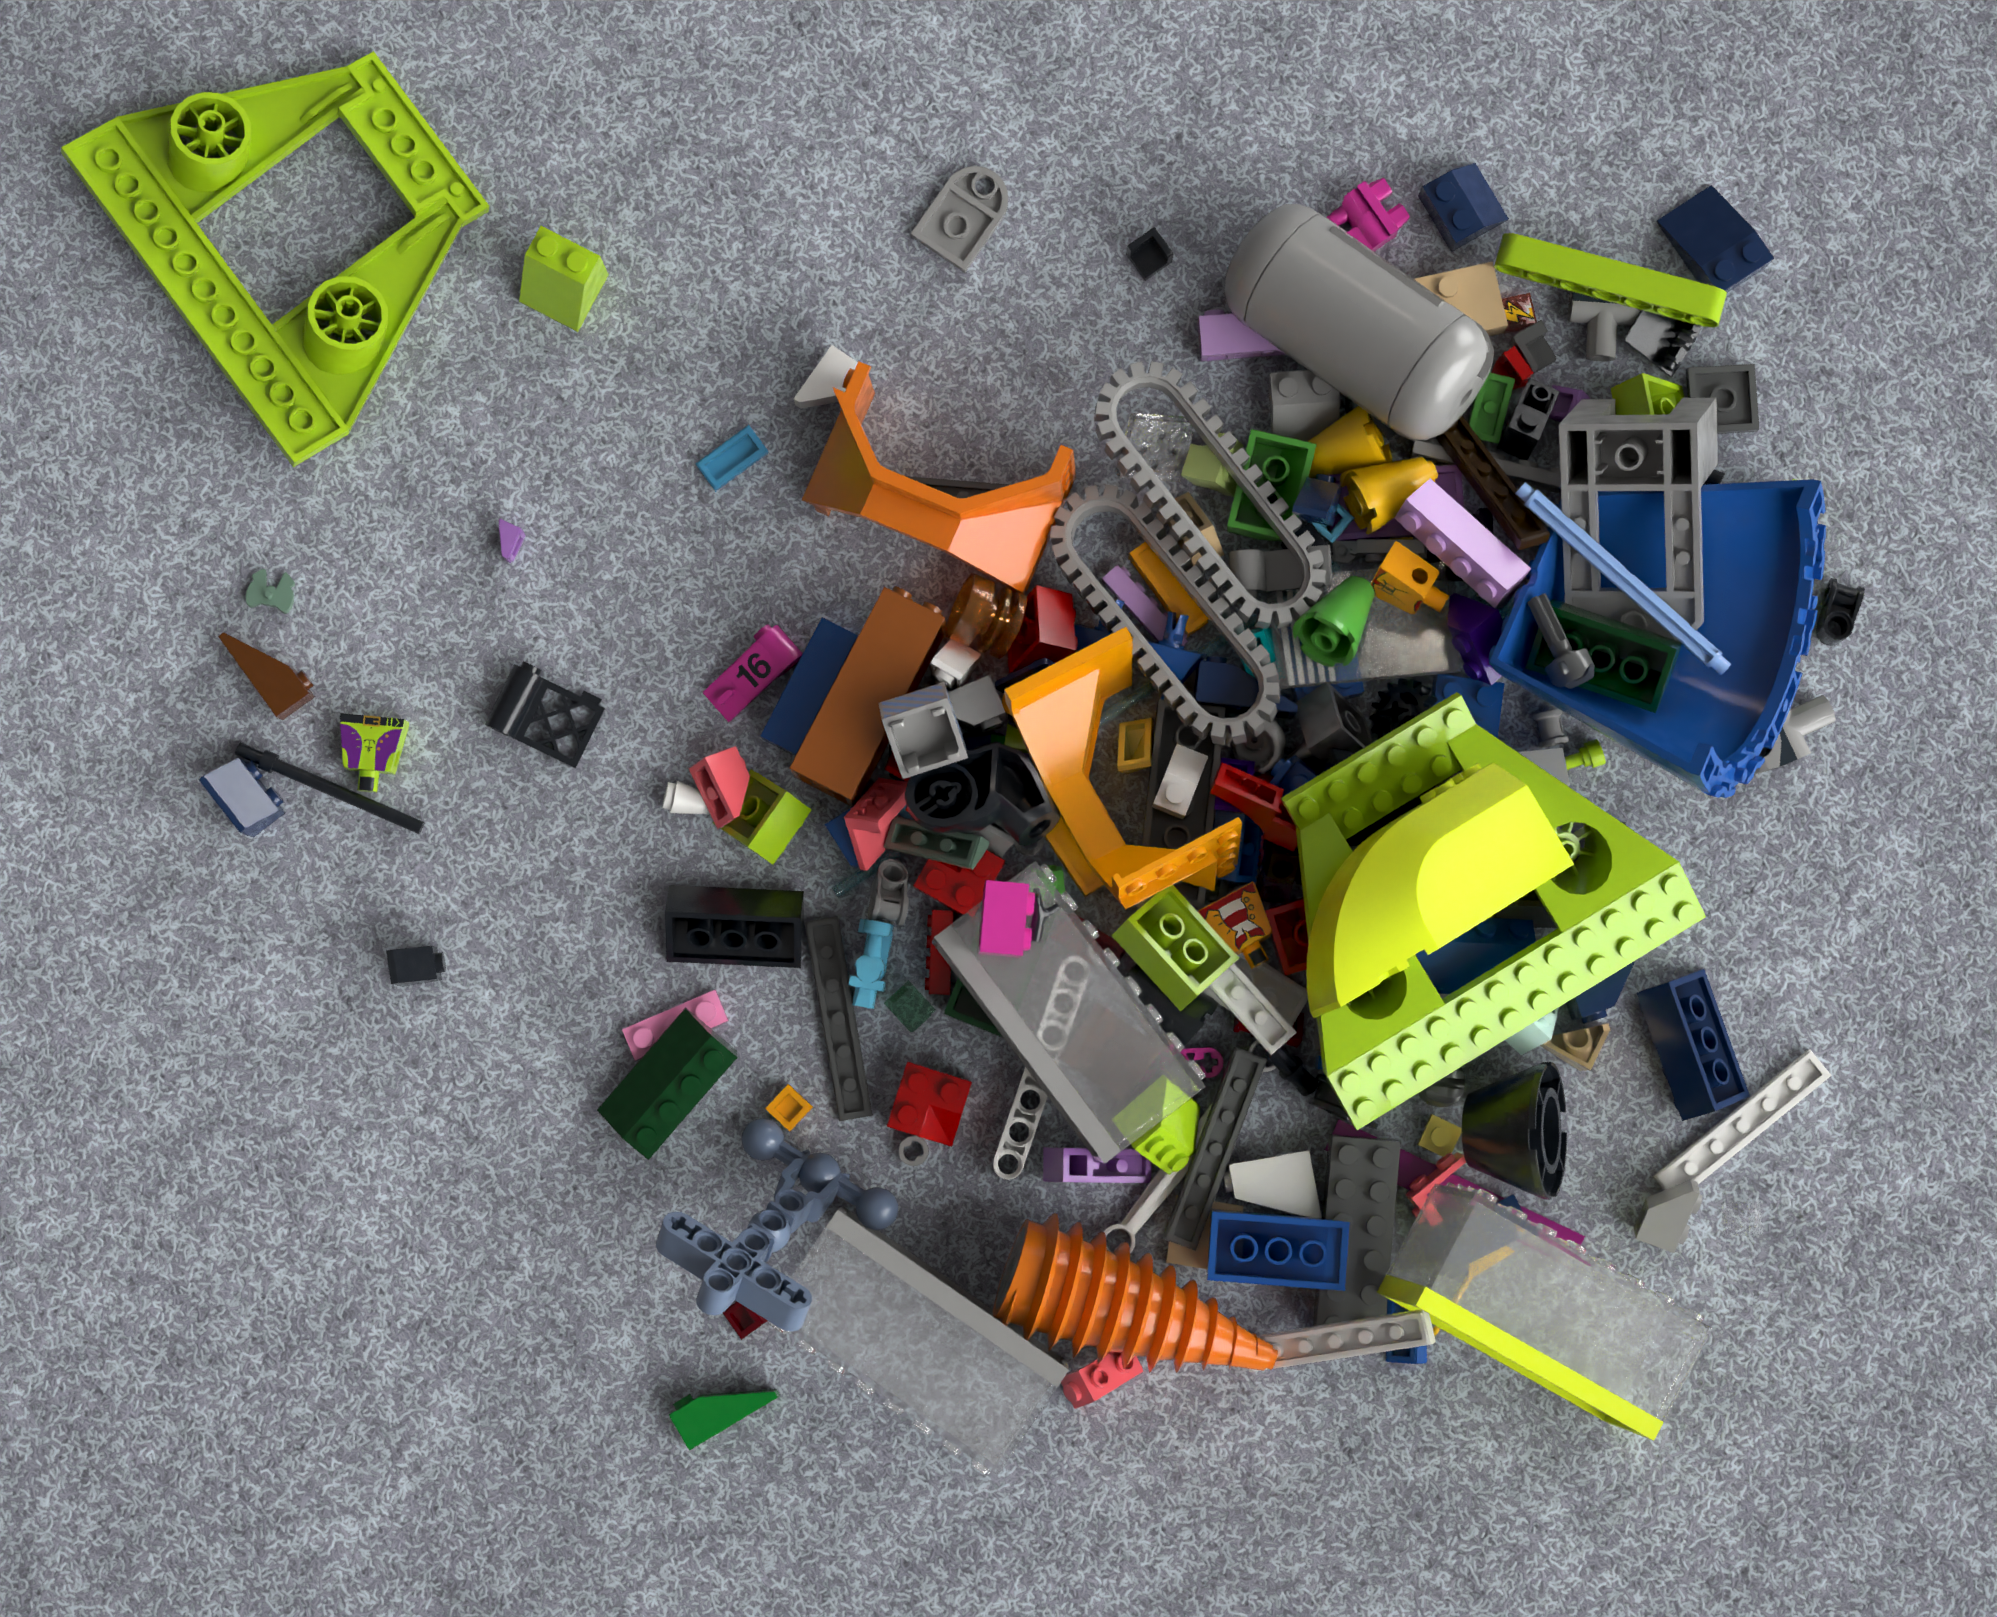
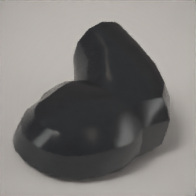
M993 742L975 749L966 750L967 759L911 776L907 783L905 801L909 814L920 826L941 834L979 832L994 822L1003 828L1019 845L1027 846L1045 837L1055 827L1060 818V813L1041 777L1024 753L1000 742Z

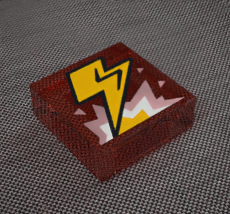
M1530 293L1502 299L1508 322L1504 334L1524 330L1537 323Z

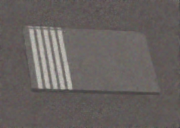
M1429 563L1440 572L1433 586L1449 594L1450 587L1447 582L1445 563ZM1379 568L1333 572L1332 585L1317 588L1322 591L1317 602L1347 577H1363L1371 584ZM1299 589L1267 592L1266 603H1284L1292 599ZM1374 596L1356 655L1346 666H1342L1343 663H1336L1334 667H1328L1315 662L1300 649L1302 642L1297 636L1295 639L1293 636V626L1296 622L1292 617V622L1289 626L1276 629L1272 617L1270 626L1275 656L1274 664L1279 676L1280 689L1319 686L1325 682L1340 684L1461 672L1459 652L1452 644L1453 637L1447 625L1450 596L1440 613L1422 603L1415 615L1409 614Z

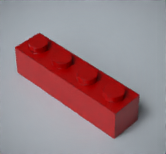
M932 910V915L928 914L927 927H931V936L927 935L926 948H930V957L926 956V969H930L929 978L925 977V990H929V995L950 996L951 967L933 945L932 940L948 926L952 925L953 927V911Z

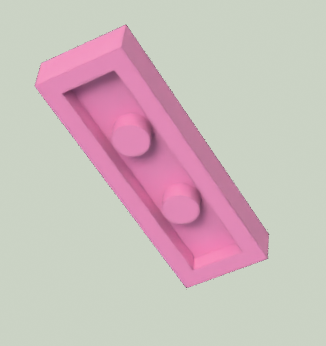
M713 990L622 1029L634 1060L637 1061L644 1056L685 1007L710 1028L728 1022L729 1020L717 991Z

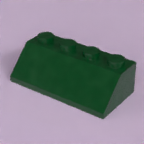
M1552 599L1550 604L1572 647V651L1587 649L1595 665L1594 677L1578 687L1656 713L1672 675L1682 643ZM1538 628L1525 669L1548 676L1545 667L1552 663L1555 658L1540 628Z
M685 1007L598 1107L597 1111L623 1140L649 1160L738 1058L737 1050Z

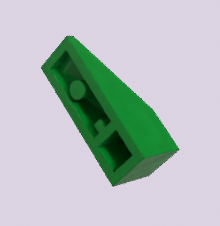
M777 1389L705 1394L693 1399L691 1394H688L673 1404L676 1410L671 1412L669 1417L690 1451L775 1400L780 1394Z

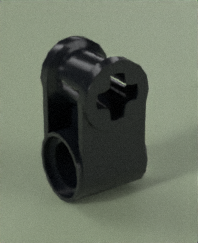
M1831 578L1822 599V609L1816 626L1817 638L1821 643L1834 646L1851 635L1857 613L1863 601L1864 587L1858 586L1853 588L1839 584L1837 579ZM1829 621L1838 623L1841 628L1840 636L1834 635L1829 631Z

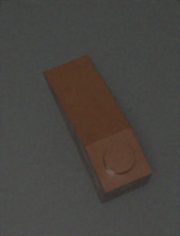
M224 632L218 636L277 718L284 720L315 698L310 690L314 684L303 670L297 672L292 667Z

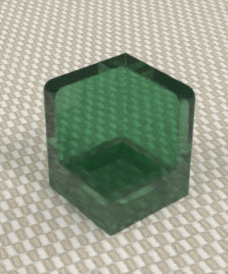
M909 980L884 1002L888 1009L910 1032L917 1030L936 1012L934 1007Z

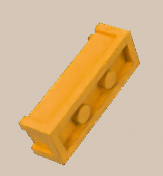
M1146 542L1129 553L1128 559L1166 611L1176 612V624L1180 615L1185 614L1189 616L1185 628L1187 638L1208 623L1209 619Z
M1060 817L1058 823L1045 836V839L1083 896L1087 897L1104 884L1090 869Z

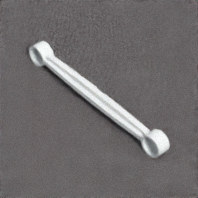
M1257 1040L1253 1042L1248 1052L1253 1054L1255 1047L1260 1043ZM1274 1064L1264 1067L1263 1072L1272 1071L1277 1067ZM1212 1104L1199 1119L1196 1146ZM1193 1155L1188 1158L1189 1161L1184 1168L1177 1172H1172L1170 1175L1160 1169L1122 1222L1106 1228L1104 1231L1106 1237L1114 1229L1126 1231L1130 1236L1129 1247L1131 1253L1135 1247L1136 1233L1184 1178Z

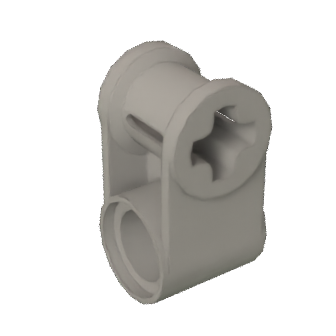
M888 859L880 864L870 887L869 920H875L876 918L895 921L896 925L903 926L909 904L907 896L908 870L900 861Z

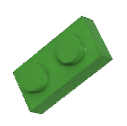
M1489 373L1483 387L1472 403L1468 424L1479 439L1499 443L1515 378Z

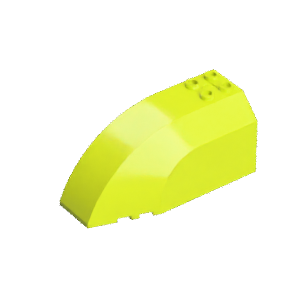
M1494 762L1484 768H1481L1480 764L1477 763L1448 779L1439 787L1420 796L1422 804L1373 833L1348 856L1335 873L1321 899L1310 934L1306 979L1309 1009L1313 1018L1340 1008L1379 985L1386 978L1409 967L1408 958L1422 950H1425L1427 955L1433 953L1574 865L1529 787L1524 782Z

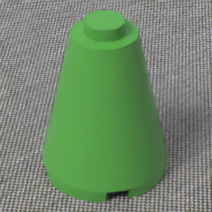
M1347 577L1297 619L1293 626V636L1295 639L1297 636L1302 642L1300 649L1304 654L1315 662L1328 667H1334L1336 663H1343L1342 666H1346L1353 660L1375 596L1370 582L1363 577Z

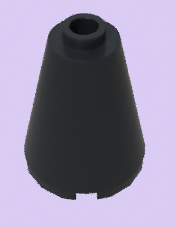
M1137 963L1124 977L1128 982L1124 988L1174 1054L1177 1053L1178 1049L1181 1050L1203 1027V1022L1206 1019L1204 1016L1207 1013L1212 1015L1219 1005L1214 998L1202 992L1180 1011Z

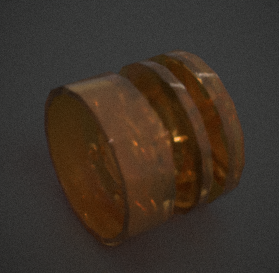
M971 573L963 583L954 601L947 621L945 636L968 646L979 634L977 650L983 653L990 650V655L1000 660L1007 653L1020 631L1027 605V595L1018 591L1012 594V589L1004 586L994 597L995 582L978 574Z

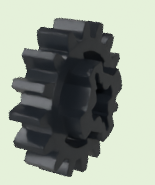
M1399 678L1398 684L1387 683L1388 692L1379 691L1380 702H1373L1371 705L1377 709L1376 714L1369 716V720L1376 722L1371 731L1378 734V739L1431 708L1438 701L1436 697L1429 695L1432 689L1413 679Z

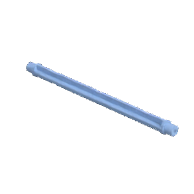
M1526 482L1519 488L1515 494L1525 502L1523 505L1529 508L1674 638L1684 644L1708 668L1712 667L1720 675L1728 669L1731 663L1722 656L1720 650L1698 631L1694 630L1687 621L1635 575L1631 574L1575 522L1565 516L1538 489L1535 491Z

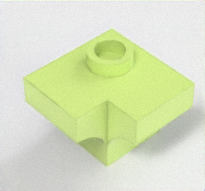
M1219 432L1217 436L1220 438L1225 433ZM1237 440L1230 452L1234 454L1244 445ZM1190 444L1181 476L1195 486L1209 488L1224 495L1234 497L1237 483L1207 445Z

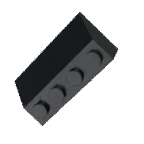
M669 885L665 907L667 962L801 968L804 891Z

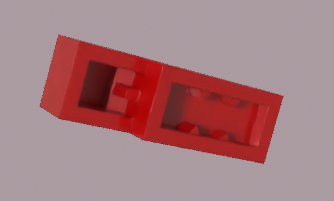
M1222 762L1216 772L1210 793L1227 801L1250 817L1264 832V839L1294 852L1298 845L1296 826L1281 800L1284 789Z

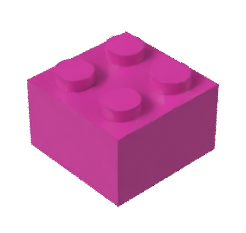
M985 881L978 954L1020 958L1023 956V950H1030L1032 928H1025L1026 915L1032 916L1034 912L1035 893L1029 892V884Z

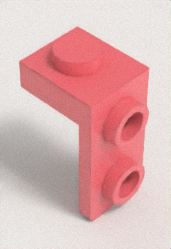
M1451 1152L1446 1154L1435 1164L1436 1170L1428 1176L1422 1174L1409 1185L1411 1190L1405 1195L1415 1207L1411 1211L1423 1227L1429 1224V1226L1437 1230L1447 1222L1427 1197V1194L1466 1163L1463 1154L1458 1152L1454 1155Z
M1109 1351L1100 1364H1098L1096 1359L1082 1368L1067 1373L1061 1384L1065 1397L1076 1409L1098 1400L1143 1372V1368L1137 1356H1134L1126 1368L1123 1369L1121 1353Z

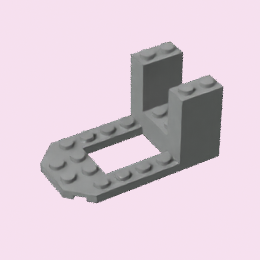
M1716 397L1682 398L1672 412L1666 415H1616L1615 399H1582L1559 423L1562 513L1600 544L1598 491H1664L1667 588L1649 589L1687 621L1694 630H1697L1704 622L1701 487L1718 464ZM1563 539L1565 603L1679 641L1619 588H1601L1600 571Z

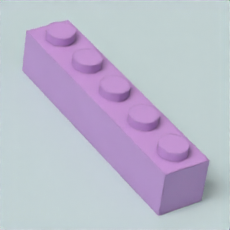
M1116 565L1102 578V582L1118 600L1125 601L1123 605L1157 642L1163 640L1168 617L1167 613H1161L1158 609L1159 604L1154 598H1148L1143 593L1145 589L1139 582L1134 583L1129 578L1131 574L1124 566L1120 568ZM1184 632V637H1183V641H1182V645H1184V646H1185V645L1187 644V642H1188V641L1186 640L1187 635L1185 634V632Z

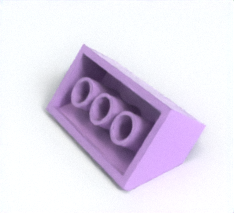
M1431 478L1405 500L1395 516V519L1407 531L1411 532L1431 553L1441 559L1457 576L1461 577L1481 598L1485 599L1494 608H1503L1509 602L1531 570L1525 562Z

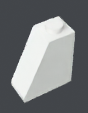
M1309 1150L1227 1165L1228 1172L1224 1173L1223 1182L1226 1193L1232 1192L1233 1198L1309 1218H1322Z

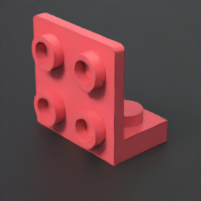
M878 778L844 816L860 870L868 871L886 850L884 844L891 822L906 805L905 791L908 782Z

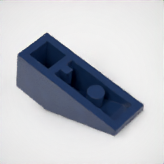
M1316 474L1315 479L1306 478L1293 505L1292 512L1300 520L1333 527L1342 486L1335 484L1336 478L1328 475Z

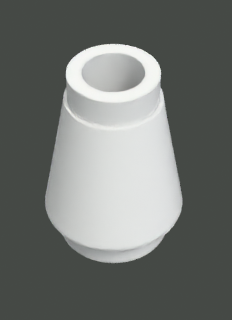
M676 781V784L667 783L662 808L670 810V813L710 814L698 789Z

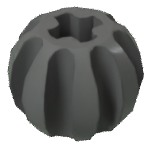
M1462 1067L1419 1092V1097L1428 1105L1440 1108L1450 1107L1457 1103L1465 1089V1075Z

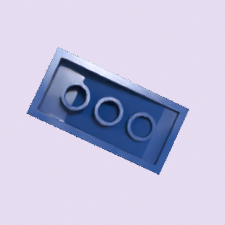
M1211 1209L1207 1280L1345 1291L1350 1222Z

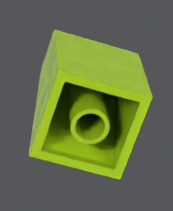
M540 226L525 253L519 302L578 332L609 274L600 255Z

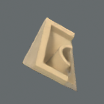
M1609 1023L1553 1035L1551 1040L1540 1046L1579 1071L1591 1070L1610 1032Z

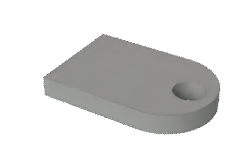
M970 166L957 171L949 178L913 229L911 237L966 273L1007 212L1008 191L1005 183L998 174L985 167ZM983 178L991 180L994 184L993 191L987 195L978 193L975 189L977 181Z

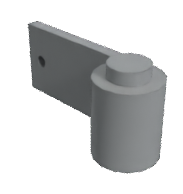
M1330 545L1311 546L1307 549L1308 553L1321 550L1324 562L1321 567L1316 569L1326 570L1323 586H1331ZM1246 549L1228 553L1229 569L1246 591L1255 599L1258 598V593L1300 589L1302 583L1301 568L1289 549L1267 552Z

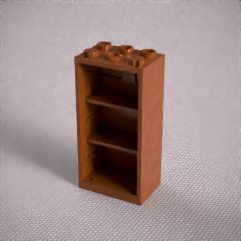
M894 586L892 590L886 587L883 588L790 766V770L795 778L851 807L859 801L889 743L881 720L879 703L914 692L917 689L947 632L945 617L941 614L942 610L924 601L923 605L914 602L911 599L912 594L897 586Z

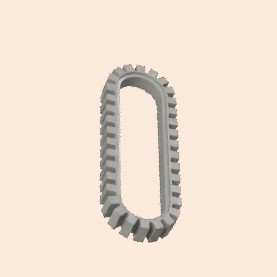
M1142 361L1130 364L1127 371L1128 375L1122 368L1111 375L1109 383L1105 382L1095 406L1094 421H1099L1095 431L1099 442L1112 438V440L1106 443L1104 449L1111 460L1121 453L1124 455L1119 460L1117 468L1124 477L1135 469L1137 474L1132 476L1130 485L1137 493L1145 487H1149L1150 490L1145 493L1143 498L1145 504L1150 510L1159 503L1163 505L1155 517L1163 525L1174 519L1176 523L1171 526L1169 534L1177 542L1185 536L1188 537L1189 540L1184 543L1182 549L1190 558L1198 552L1202 555L1195 565L1203 574L1213 569L1215 574L1208 581L1211 582L1217 591L1224 585L1227 587L1228 590L1223 593L1222 597L1230 607L1237 602L1242 605L1237 615L1243 622L1246 623L1253 613L1257 614L1255 627L1267 629L1271 624L1272 617L1276 629L1289 626L1292 622V617L1297 621L1301 615L1310 609L1309 606L1312 607L1316 604L1322 593L1317 588H1321L1325 583L1326 570L1316 569L1321 567L1324 562L1321 550L1307 552V549L1312 546L1315 539L1308 530L1297 538L1294 533L1302 525L1301 521L1295 514L1285 521L1281 516L1289 508L1282 497L1273 504L1268 501L1273 497L1276 489L1269 480L1259 488L1255 483L1261 479L1263 473L1256 464L1246 471L1243 469L1250 456L1243 447L1234 454L1230 452L1237 442L1236 438L1230 431L1220 438L1217 436L1222 430L1224 423L1217 414L1208 421L1204 419L1211 407L1204 398L1194 405L1191 401L1195 399L1198 390L1191 381L1182 388L1177 386L1183 375L1172 367L1166 377L1162 376L1164 363L1151 361L1148 373H1145ZM1150 387L1162 391L1174 402L1296 558L1301 568L1302 583L1298 593L1292 599L1281 604H1267L1256 600L1246 591L1122 432L1117 422L1116 408L1118 402L1126 393L1137 388Z
M1105 484L1103 496H1099L1097 485L1084 488L1087 497L1085 501L1076 492L1066 499L1070 511L1059 507L1054 516L1057 526L1051 525L1050 534L1053 545L1051 547L1063 576L1070 584H1074L1076 592L1083 600L1086 598L1088 607L1095 615L1099 614L1101 623L1108 631L1112 630V633L1127 627L1133 637L1132 661L1134 663L1137 661L1139 670L1146 678L1150 677L1152 686L1159 694L1163 693L1165 702L1172 710L1176 709L1178 718L1185 726L1194 721L1191 726L1195 735L1204 740L1210 730H1212V743L1225 745L1227 733H1231L1235 745L1247 742L1244 731L1246 728L1249 729L1254 737L1261 734L1265 730L1262 719L1270 723L1273 721L1277 713L1275 703H1280L1281 694L1278 672L1274 662L1270 663L1267 650L1262 644L1257 647L1256 637L1248 628L1244 631L1243 621L1235 612L1231 615L1229 604L1222 596L1218 599L1215 587L1210 581L1205 583L1204 574L1197 565L1192 567L1191 558L1183 549L1179 551L1178 542L1171 534H1166L1165 527L1158 518L1154 520L1152 511L1145 502L1139 506L1135 494L1126 489L1120 497L1118 486ZM1098 512H1112L1125 518L1139 533L1253 672L1258 681L1259 692L1255 703L1246 713L1236 718L1222 719L1210 715L1200 707L1075 552L1073 537L1077 527L1085 518Z

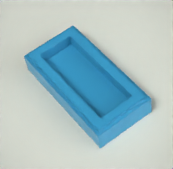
M748 425L695 464L716 492L767 455L769 451L750 425Z

